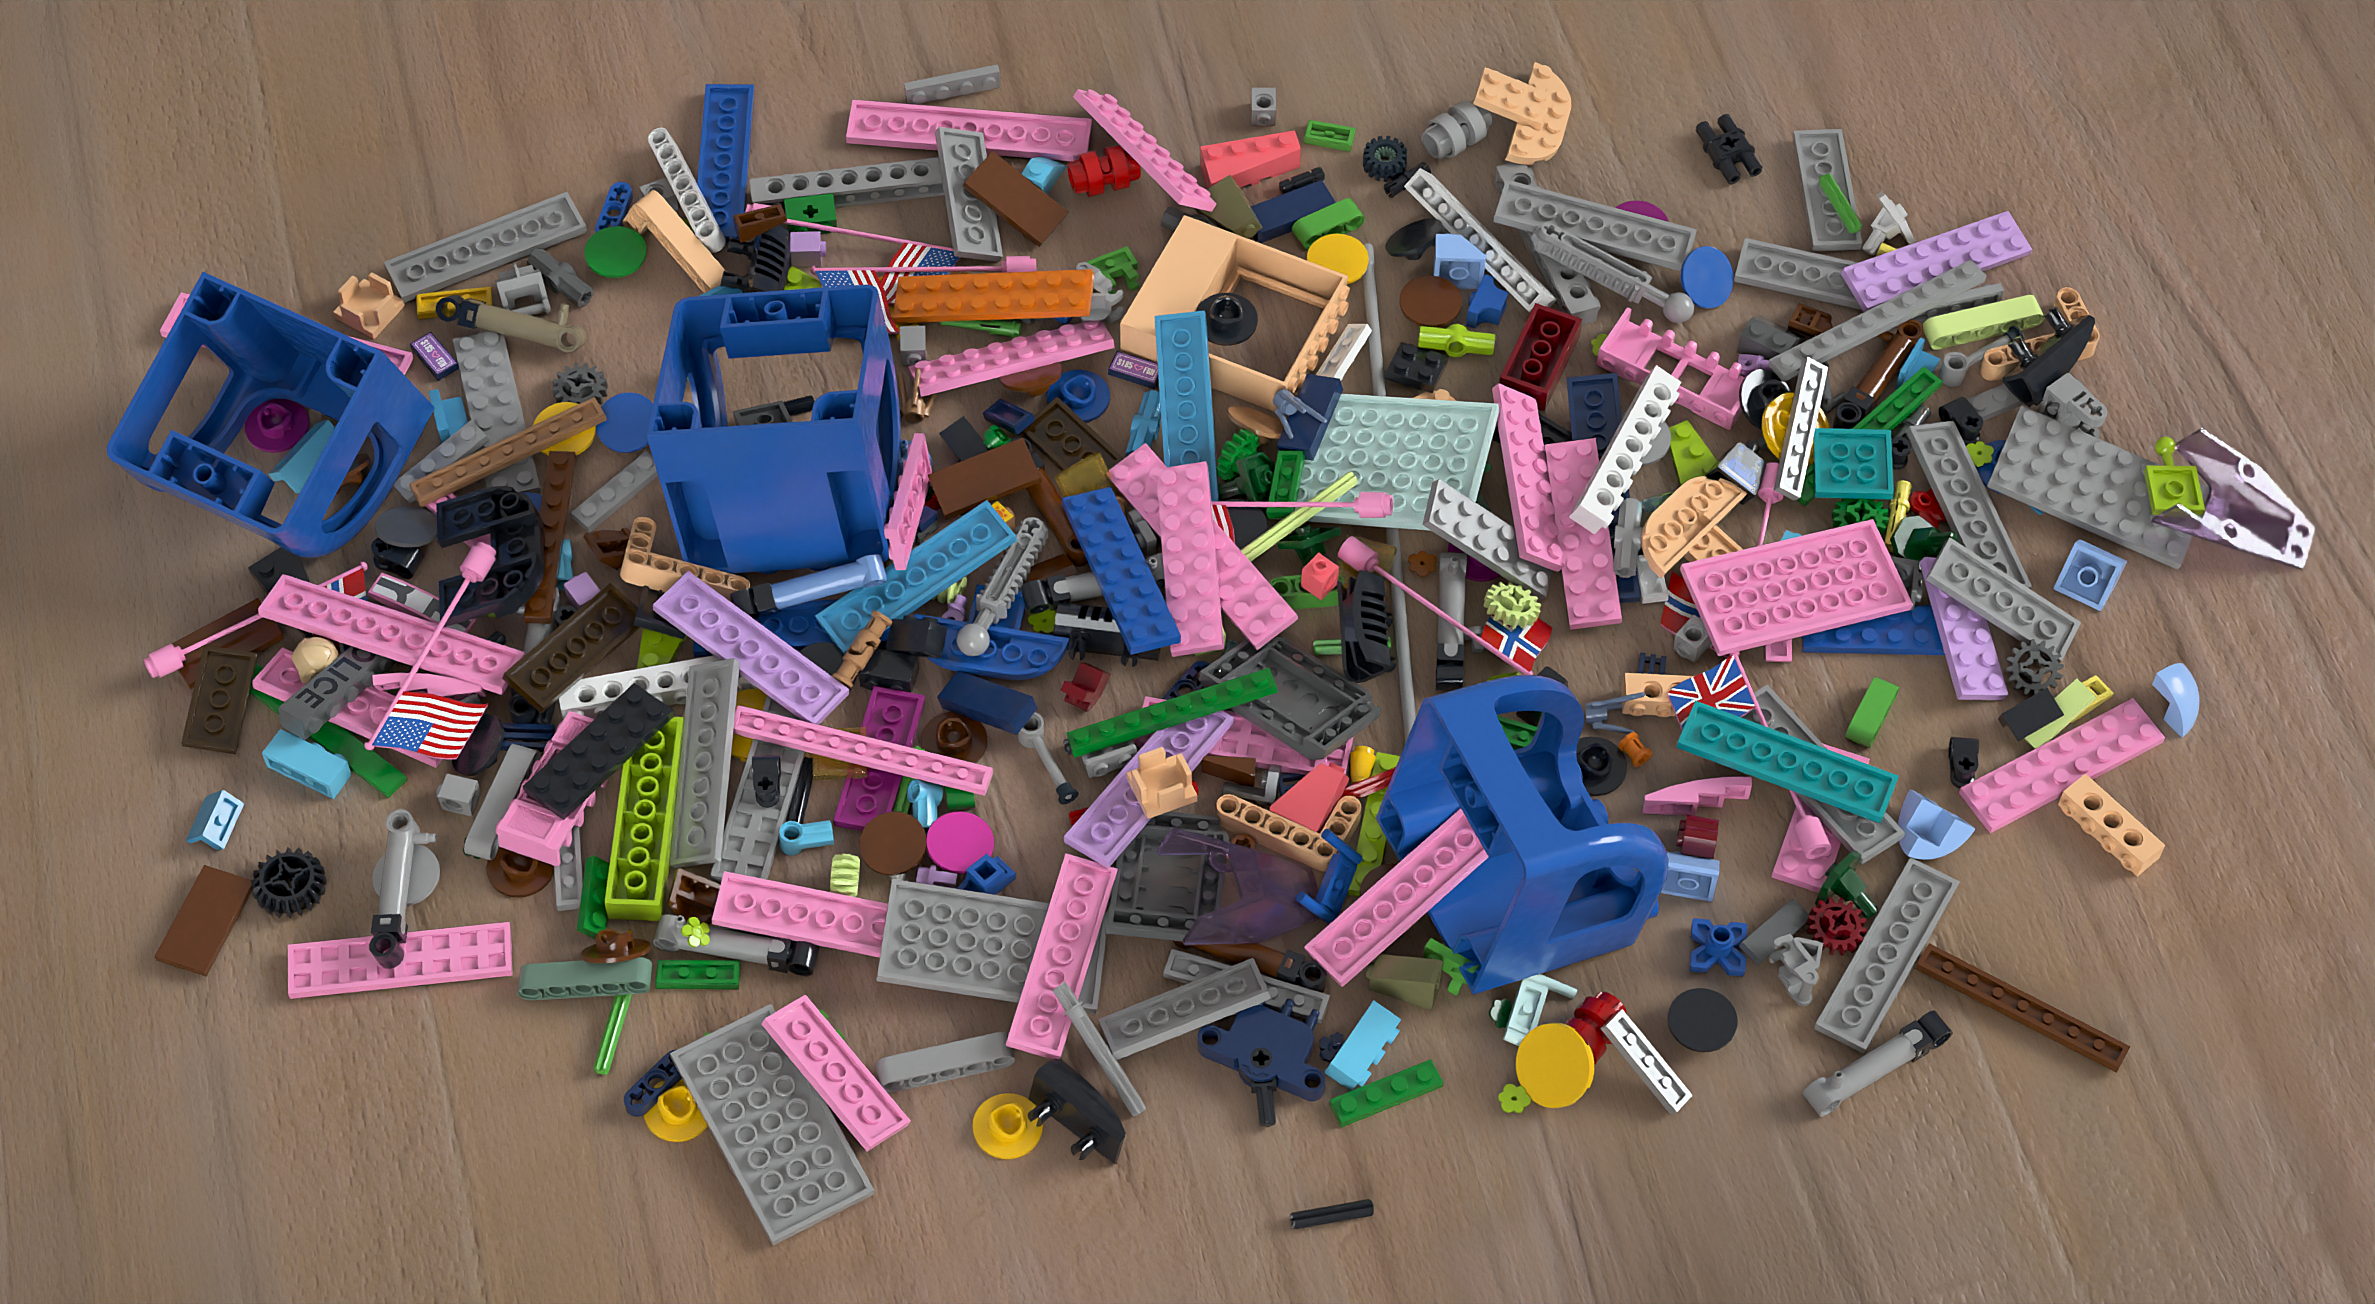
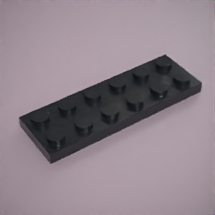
M633 683L523 785L524 793L562 820H565L675 716L674 710Z

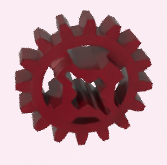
M1829 897L1826 903L1820 900L1816 907L1813 906L1806 920V924L1809 925L1806 932L1810 935L1814 934L1812 940L1823 943L1822 951L1825 948H1829L1830 955H1833L1835 950H1838L1840 955L1844 956L1847 949L1852 953L1857 946L1861 945L1867 929L1863 927L1866 919L1859 918L1861 909L1854 911L1852 909L1853 902L1845 905L1841 897L1837 903L1834 902L1832 897ZM1840 922V925L1835 930H1832Z

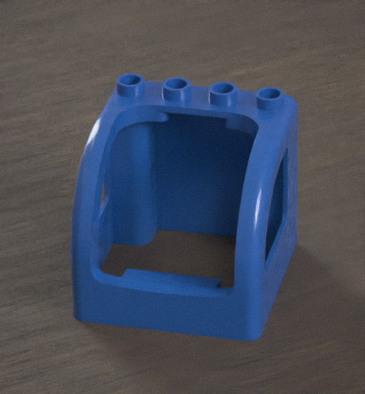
M202 272L109 440L107 454L113 462L134 479L153 490L167 492L274 542L297 556L317 558L331 554L343 547L373 518L395 484L435 407L382 351ZM204 345L229 369L228 377L209 411L188 437L171 430L159 453H150V438L197 352ZM272 399H288L338 421L283 524L261 515L275 482L261 470L224 454L240 432L251 412L262 403ZM368 435L374 447V462L368 476L356 494L340 511L322 521Z
M851 285L696 296L684 298L675 304L646 436L683 561L727 573L759 572L761 574H773L780 570L806 568L813 571H823L830 567L853 563L861 557L874 554L881 555L883 562L888 560L890 542L889 539L885 538L884 527L886 523H889V509L894 506V492L898 491L899 488L898 478L901 474V425L895 366L880 297L876 287L872 285ZM834 338H852L860 342L863 358L858 389L833 391L818 397L813 405L811 421L728 426L724 387L716 352L718 348L725 347L728 359L830 352ZM687 378L691 387L693 404L683 402Z
M1517 675L1504 677L1425 698L1422 701L1376 816V820L1399 862L1460 808L1487 853L1488 858L1428 911L1446 947L1450 948L1454 954L1458 953L1472 961L1463 964L1462 967L1460 966L1459 970L1473 995L1631 946L1637 940L1646 920L1657 916L1659 911L1657 899L1668 875V855L1662 841L1653 830L1633 823L1608 824V815L1603 803L1598 799H1591L1582 782V771L1576 756L1577 744L1584 724L1582 707L1568 687L1561 682L1544 676ZM1515 711H1541L1542 717L1531 743L1526 747L1513 750L1497 715ZM1479 965L1473 974L1466 970Z

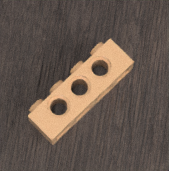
M1625 673L1621 685V696L1644 692L1645 696L1622 702V714H1631L1633 716L1657 715L1659 717L1676 716L1667 694L1672 688L1694 676Z
M2084 774L2063 791L2058 804L2062 811L2077 821L2087 834L2092 835L2098 840L2104 850L2112 853L2119 859L2124 868L2139 876L2160 858L2165 844L2088 775Z

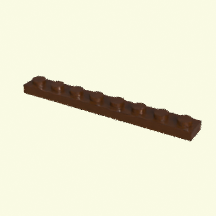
M549 451L540 508L543 523L545 571L538 589L525 604L523 616L525 623L551 624L576 463L575 452Z
M1930 943L1916 965V970L2116 1073L2130 1049V1046Z

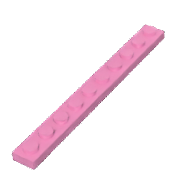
M739 705L735 711L733 734L984 796L993 775L992 767Z

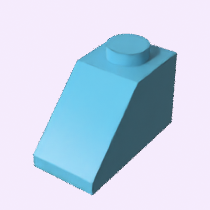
M1036 157L1029 161L1021 174L1048 195L1065 170V165L1045 157Z

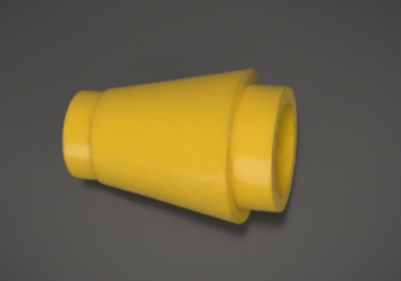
M1355 746L1353 752L1350 753L1351 784L1370 777L1376 760L1372 748Z

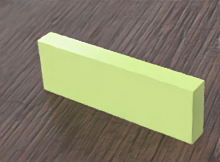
M2078 679L2074 680L2054 698L2064 716L2024 738L2033 749L2048 743L2096 700V696Z

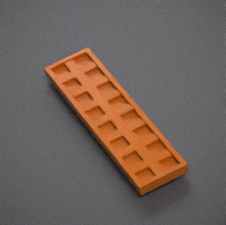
M1093 269L901 276L898 277L893 320L895 323L1090 316L1094 272Z

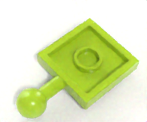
M2170 437L2159 438L2155 443V451L2158 455L2162 456L2164 466L2147 465L2144 469L2152 515H2202L2205 511L2196 466H2174L2172 454L2176 448L2175 442Z

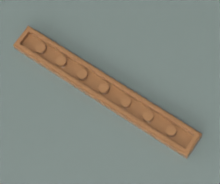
M593 397L409 483L410 489L420 507H423L606 421V415L596 398Z

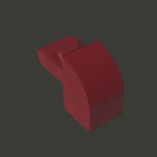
M1080 662L1072 682L1064 681L1060 691L1066 693L1064 701L1086 712L1090 711L1102 695L1111 674L1089 663Z

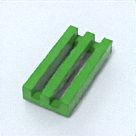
M1309 120L1304 135V143L1351 152L1356 128Z

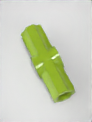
M1460 324L1450 325L1447 329L1420 326L1418 347L1445 350L1447 355L1451 357H1461L1466 353L1493 355L1495 334L1471 332Z

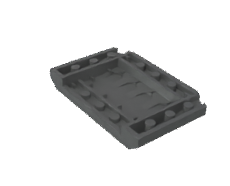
M1281 637L1270 640L1258 650L1246 639L1200 671L1199 681L1203 688H1207L1270 668L1278 693L1237 705L1230 709L1310 760H1319L1327 757L1379 718L1381 712L1379 705L1375 707L1372 703V695L1367 689L1354 681H1349L1340 672Z
M1166 812L1150 819L1117 858L1116 868L1118 871L1113 884L1106 934L1203 943L1219 925L1229 836L1226 831L1222 830L1218 816Z

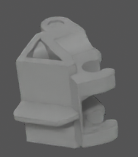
M1087 262L1079 263L1076 266V270L1093 269L1094 272L1090 316L1080 317L1081 323L1102 320L1103 323L1107 321L1112 323L1118 320L1123 315V307H1118L1115 311H1112V306L1122 300L1123 291L1118 290L1115 294H1109L1108 292L1112 290L1111 280L1106 278L1100 269Z
M513 263V270L498 273L499 279L495 280L503 309L530 316L544 312L546 314L551 313L539 269L534 270L532 265L517 268L516 263ZM532 295L534 301L538 303L513 310L515 308L514 301L519 297Z
M1791 933L1778 937L1774 940L1773 948L1779 949L1781 946H1786V948L1773 952L1769 957V962L1775 963L1781 960L1784 963V966L1778 969V978L1784 984L1787 993L1798 1005L1808 1006L1812 1001L1811 991L1813 985L1818 981L1816 970L1819 968L1823 943L1801 937L1794 938Z

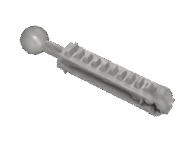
M1552 223L1538 224L1530 240L1533 241V247L1539 253L1545 254L1628 298L1629 302L1634 301L1638 304L1642 297L1663 307V313L1670 322L1685 323L1693 315L1694 304L1687 294L1677 292L1668 295L1649 285L1652 277L1646 271L1642 272Z
M1030 517L1020 522V526L1016 528L1015 534L1018 541L1004 549V555L1000 556V562H997L996 569H993V576H989V583H985V590H981L980 594L976 595V610L979 611V614L973 624H967L959 630L956 639L962 653L968 656L983 654L989 646L990 637L987 630L991 623L997 624L1000 618L1007 617V609H1010L1011 601L1014 602L1015 594L1019 593V587L1023 585V580H1026L1027 573H1030V566H1034V559L1038 558V552L1042 551V545H1045L1046 539H1048V528L1040 519Z

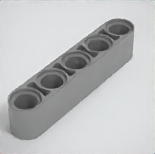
M515 744L509 747L466 838L465 854L488 860L495 858L500 848L498 835L495 833L496 826L499 820L503 819L507 813L510 802L518 797L523 781L525 779L528 780L531 776L534 763L540 758L538 750Z
M996 1032L881 1058L875 1063L879 1083L887 1093H893L1008 1067L1015 1061L1012 1047L1006 1046L1008 1033Z

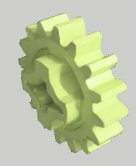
M1499 582L1498 587L1493 584L1488 589L1483 606L1488 608L1487 614L1495 615L1494 621H1503V626L1511 625L1513 629H1516V626L1519 625L1525 629L1527 625L1533 626L1534 621H1537L1541 604L1536 603L1538 599L1536 596H1530V590L1523 591L1521 585L1514 586L1512 582H1509L1508 586H1505L1502 582Z

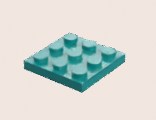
M1815 428L1813 437L1815 498L1893 499L1891 430Z

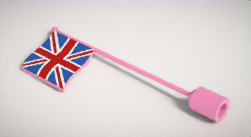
M1738 651L1730 653L1729 658L1714 668L1681 682L1668 692L1667 696L1682 731L1695 701L1739 717H1743L1755 709L1761 725L1768 727L1738 656L1740 653ZM1789 790L1801 817L1794 826V830L1806 858L1816 859L1824 856L1831 850V845L1820 819L1810 815L1806 816L1797 793Z

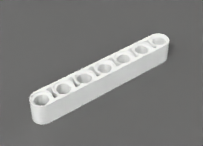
M665 128L654 129L648 136V142L694 233L710 253L720 251L725 245V237L677 144Z

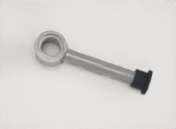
M2013 325L2009 327L2007 332L2003 333L2001 338L1967 357L1960 352L1946 354L1939 373V379L1949 387L1961 385L1969 366L1982 360L1987 350L2008 345V343L2014 342V338L2018 336L2023 337V333L2017 326Z
M1034 712L1018 733V740L1021 745L1027 748L1035 747L1057 786L1056 792L1059 795V803L1063 805L1074 801L1079 793L1076 789H1073L1069 782L1065 781L1043 742L1044 721L1040 714ZM1029 728L1035 729L1033 731H1027V729Z

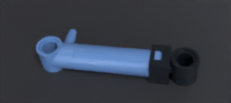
M874 554L861 557L853 563L775 584L768 582L749 589L739 590L731 593L730 598L735 606L755 619L761 615L767 616L779 613L782 608L856 588L878 586L887 582L881 555Z

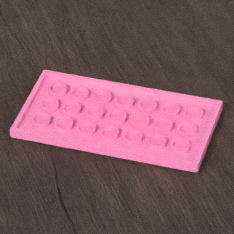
M1873 519L1685 563L1680 568L1717 656L1908 611L1913 606Z

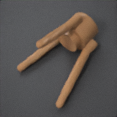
M919 368L915 372L913 395L908 401L906 398L904 376L902 373L898 375L902 404L901 411L905 420L913 423L922 422L924 418L929 417L930 408L937 396V393L931 394L926 405L924 400L918 397L921 372Z

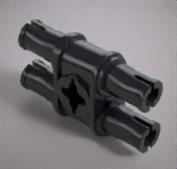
M1729 114L1721 115L1717 120V124L1724 133L1719 136L1715 135L1707 121L1701 122L1696 126V132L1704 143V152L1708 153L1713 161L1714 168L1722 172L1728 184H1735L1741 178V174L1734 165L1736 163L1742 162L1750 177H1755L1762 172L1763 167L1754 155V146L1750 145L1745 137V132L1737 128Z

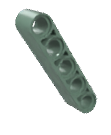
M638 957L615 963H590L583 960L526 964L520 968L517 995L526 1000L642 994L650 990L652 962L646 958Z

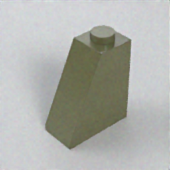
M1230 175L1207 189L1211 194L1210 197L1217 203L1212 212L1194 208L1198 214L1204 215L1208 218L1209 222L1219 228L1245 238L1253 237L1256 232L1263 228L1241 188Z
M1379 954L1375 964L1370 963L1367 970L1366 978L1370 979L1369 990L1432 1010L1440 989L1443 961Z

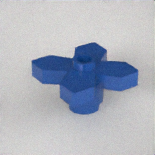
M1694 918L1691 924V938L1700 947L1693 950L1690 954L1689 970L1691 972L1706 973L1718 962L1727 975L1743 977L1746 970V957L1736 948L1747 938V924L1730 922L1727 926H1714L1708 919Z

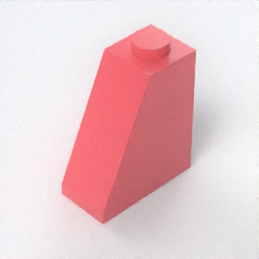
M1331 762L1329 766L1320 763L1274 802L1269 811L1320 834L1349 781V778L1343 773L1345 769Z

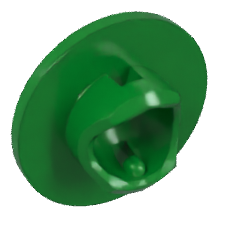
M613 226L604 228L592 235L586 243L584 255L587 265L596 274L608 278H620L634 273L642 266L646 259L647 248L642 236L633 229Z

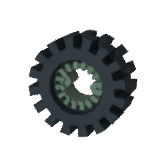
M1378 136V141L1373 138L1371 143L1367 142L1363 153V167L1365 173L1369 172L1368 176L1370 178L1375 175V180L1380 181V178H1384V182H1388V178L1394 180L1396 175L1399 177L1400 173L1406 170L1407 149L1406 147L1404 148L1402 141L1398 144L1397 138H1394L1392 141L1390 140L1391 136H1386V139ZM1381 157H1388L1389 161H1382Z

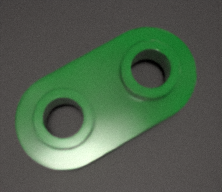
M997 425L990 426L983 433L985 438L983 443L990 450L1011 441L1010 437Z

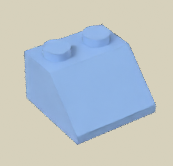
M1436 234L1433 276L1449 280L1458 289H1478L1484 276L1486 255L1462 235Z
M2079 539L2075 542L2053 589L2102 611L2127 561Z
M1678 851L1667 852L1669 869L1661 893L1712 902L1719 876L1720 861L1685 855Z

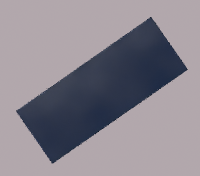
M1320 180L1253 205L1251 208L1263 227L1256 232L1253 238L1256 242L1263 243L1292 232V226L1297 220L1336 202L1323 181Z
M1312 374L1306 375L1297 397L1304 404L1326 418L1327 423L1324 424L1307 412L1303 414L1297 410L1294 414L1289 415L1287 420L1293 434V439H1289L1285 429H1283L1277 443L1279 451H1303L1305 460L1314 461L1343 391L1339 378Z
M961 671L956 672L937 696L943 709L1015 735L1020 732L1038 709L1033 697Z

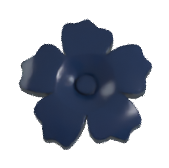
M1336 1032L1330 1035V1039L1325 1036L1319 1039L1320 1050H1322L1319 1056L1322 1060L1327 1062L1333 1060L1345 1042L1343 1041V1034Z

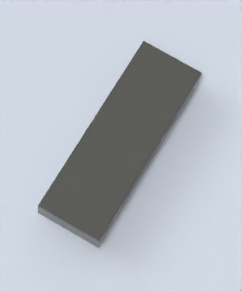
M1791 899L1748 936L1739 947L1759 966L1777 950L1773 948L1774 940L1790 933L1793 936L1806 925L1809 914L1794 899Z

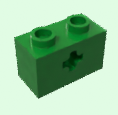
M833 193L784 199L787 219L837 228ZM787 224L789 236L790 232L831 233V231Z

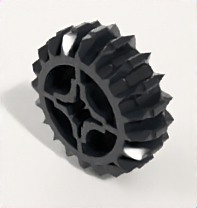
M287 847L285 853L276 850V856L266 855V863L258 862L259 870L253 871L254 879L251 880L252 893L261 908H265L269 915L275 912V915L280 918L286 913L287 917L291 919L292 914L297 912L302 917L303 909L306 908L312 911V903L320 904L319 896L325 895L324 886L327 885L325 870L321 866L317 857L313 858L309 851L303 854V851L298 847L292 853V850ZM287 877L290 880L292 888H289V885L286 880Z

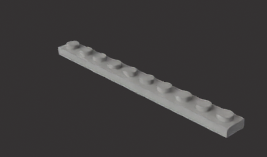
M1969 260L1769 360V367L1785 382L1799 375L1801 362L1806 357L1823 363L1985 282L1986 274L1972 260Z

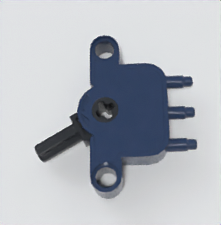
M1286 999L1279 1012L1264 1007L1266 1002L1264 1001L1239 1011L1230 1031L1217 1026L1206 1025L1199 1030L1197 1035L1198 1051L1203 1057L1238 1071L1242 1081L1251 1087V1093H1256L1259 1124L1263 1127H1270L1276 1124L1273 1091H1277V1088L1307 1101L1321 1099L1325 1091L1324 1074L1319 1069L1308 1065L1314 1046L1313 1030L1317 1024L1320 1012L1313 1009L1305 1023L1289 1017L1294 1005L1292 999ZM1208 1038H1212L1217 1041L1214 1045H1206L1205 1043H1203V1041ZM1258 1061H1263L1264 1065L1259 1066ZM1309 1081H1316L1319 1086L1309 1088L1305 1084Z

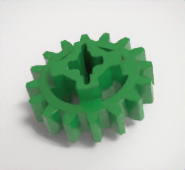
M1241 429L1238 435H1233L1231 441L1227 440L1222 447L1221 456L1217 459L1219 462L1216 466V470H1218L1217 475L1227 482L1240 477L1236 461L1258 453L1256 448L1260 444L1258 442L1259 437L1248 429L1244 431Z
M1842 498L1841 502H1836L1833 509L1832 519L1834 520L1832 526L1837 528L1873 519L1879 533L1884 535L1889 521L1887 517L1888 509H1882L1883 502L1879 501L1876 503L1874 502L1875 499Z

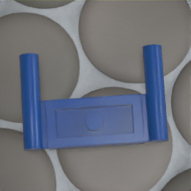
M1325 829L1321 837L1337 849L1339 853L1332 855L1315 900L1304 892L1298 893L1296 900L1329 925L1339 915L1356 872L1357 864L1362 861L1363 857L1332 831Z

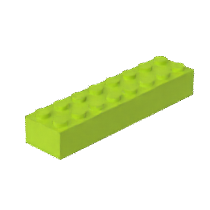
M673 717L623 764L605 895V908L608 919L659 921L660 917L664 915L684 717Z

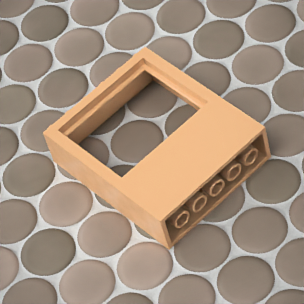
M1184 215L1120 323L1121 352L1158 363L1154 316L1195 312L1200 303L1206 298L1218 293H1233L1241 278L1323 308L1324 310L1284 381L1209 354L1211 388L1275 412L1277 409L1273 403L1275 394L1282 389H1287L1295 397L1298 396L1297 393L1301 389L1306 375L1310 370L1314 371L1316 368L1319 353H1323L1326 350L1329 335L1336 332L1340 315L1344 316L1349 305L1346 299L1350 291V287H1347L1348 276Z

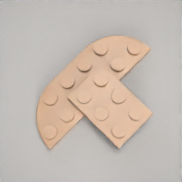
M1535 62L1527 84L1485 67L1473 104L1516 121L1505 160L1517 164L1533 165L1535 161H1548L1559 149L1571 110V97L1564 83L1552 72L1550 67Z
M1700 476L1686 481L1652 513L1644 524L1641 534V545L1650 569L1662 578L1683 557L1689 562L1743 550L1717 524L1747 493L1737 487L1736 484L1722 478L1717 481L1706 479V476Z

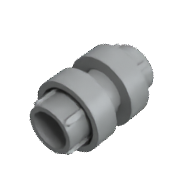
M1463 100L1452 106L1448 110V114L1441 113L1429 120L1427 129L1422 134L1423 145L1434 158H1453L1466 149V145L1472 146L1486 137L1487 130L1492 124L1491 114L1488 110L1474 105L1473 101Z

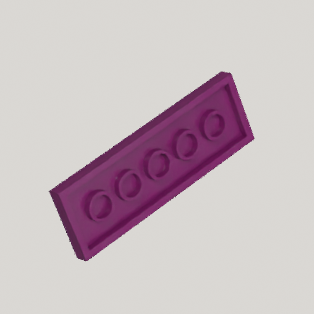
M873 686L859 735L912 748L925 704V695ZM850 763L834 816V826L863 831L873 818L887 812H893L903 775Z

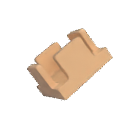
M371 272L368 275L369 281L363 279L360 283H358L356 277L351 276L338 290L340 305L333 312L334 318L375 339L401 311L405 304L401 298L393 294L391 283Z
M1163 747L1140 754L1138 756L1139 767L1126 772L1127 780L1147 819L1197 802V793L1192 786V773L1182 753L1166 758Z

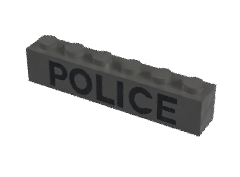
M351 646L279 707L280 726L306 740L310 735L318 732L321 726L330 718H334L349 702H353L366 687L372 686V675L388 672L397 661Z

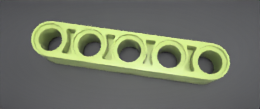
M2025 295L1935 316L1926 320L1922 327L1931 348L1939 350L2003 335L2013 325L2017 326L2020 330L2033 328L2040 325L2045 318L2035 296Z

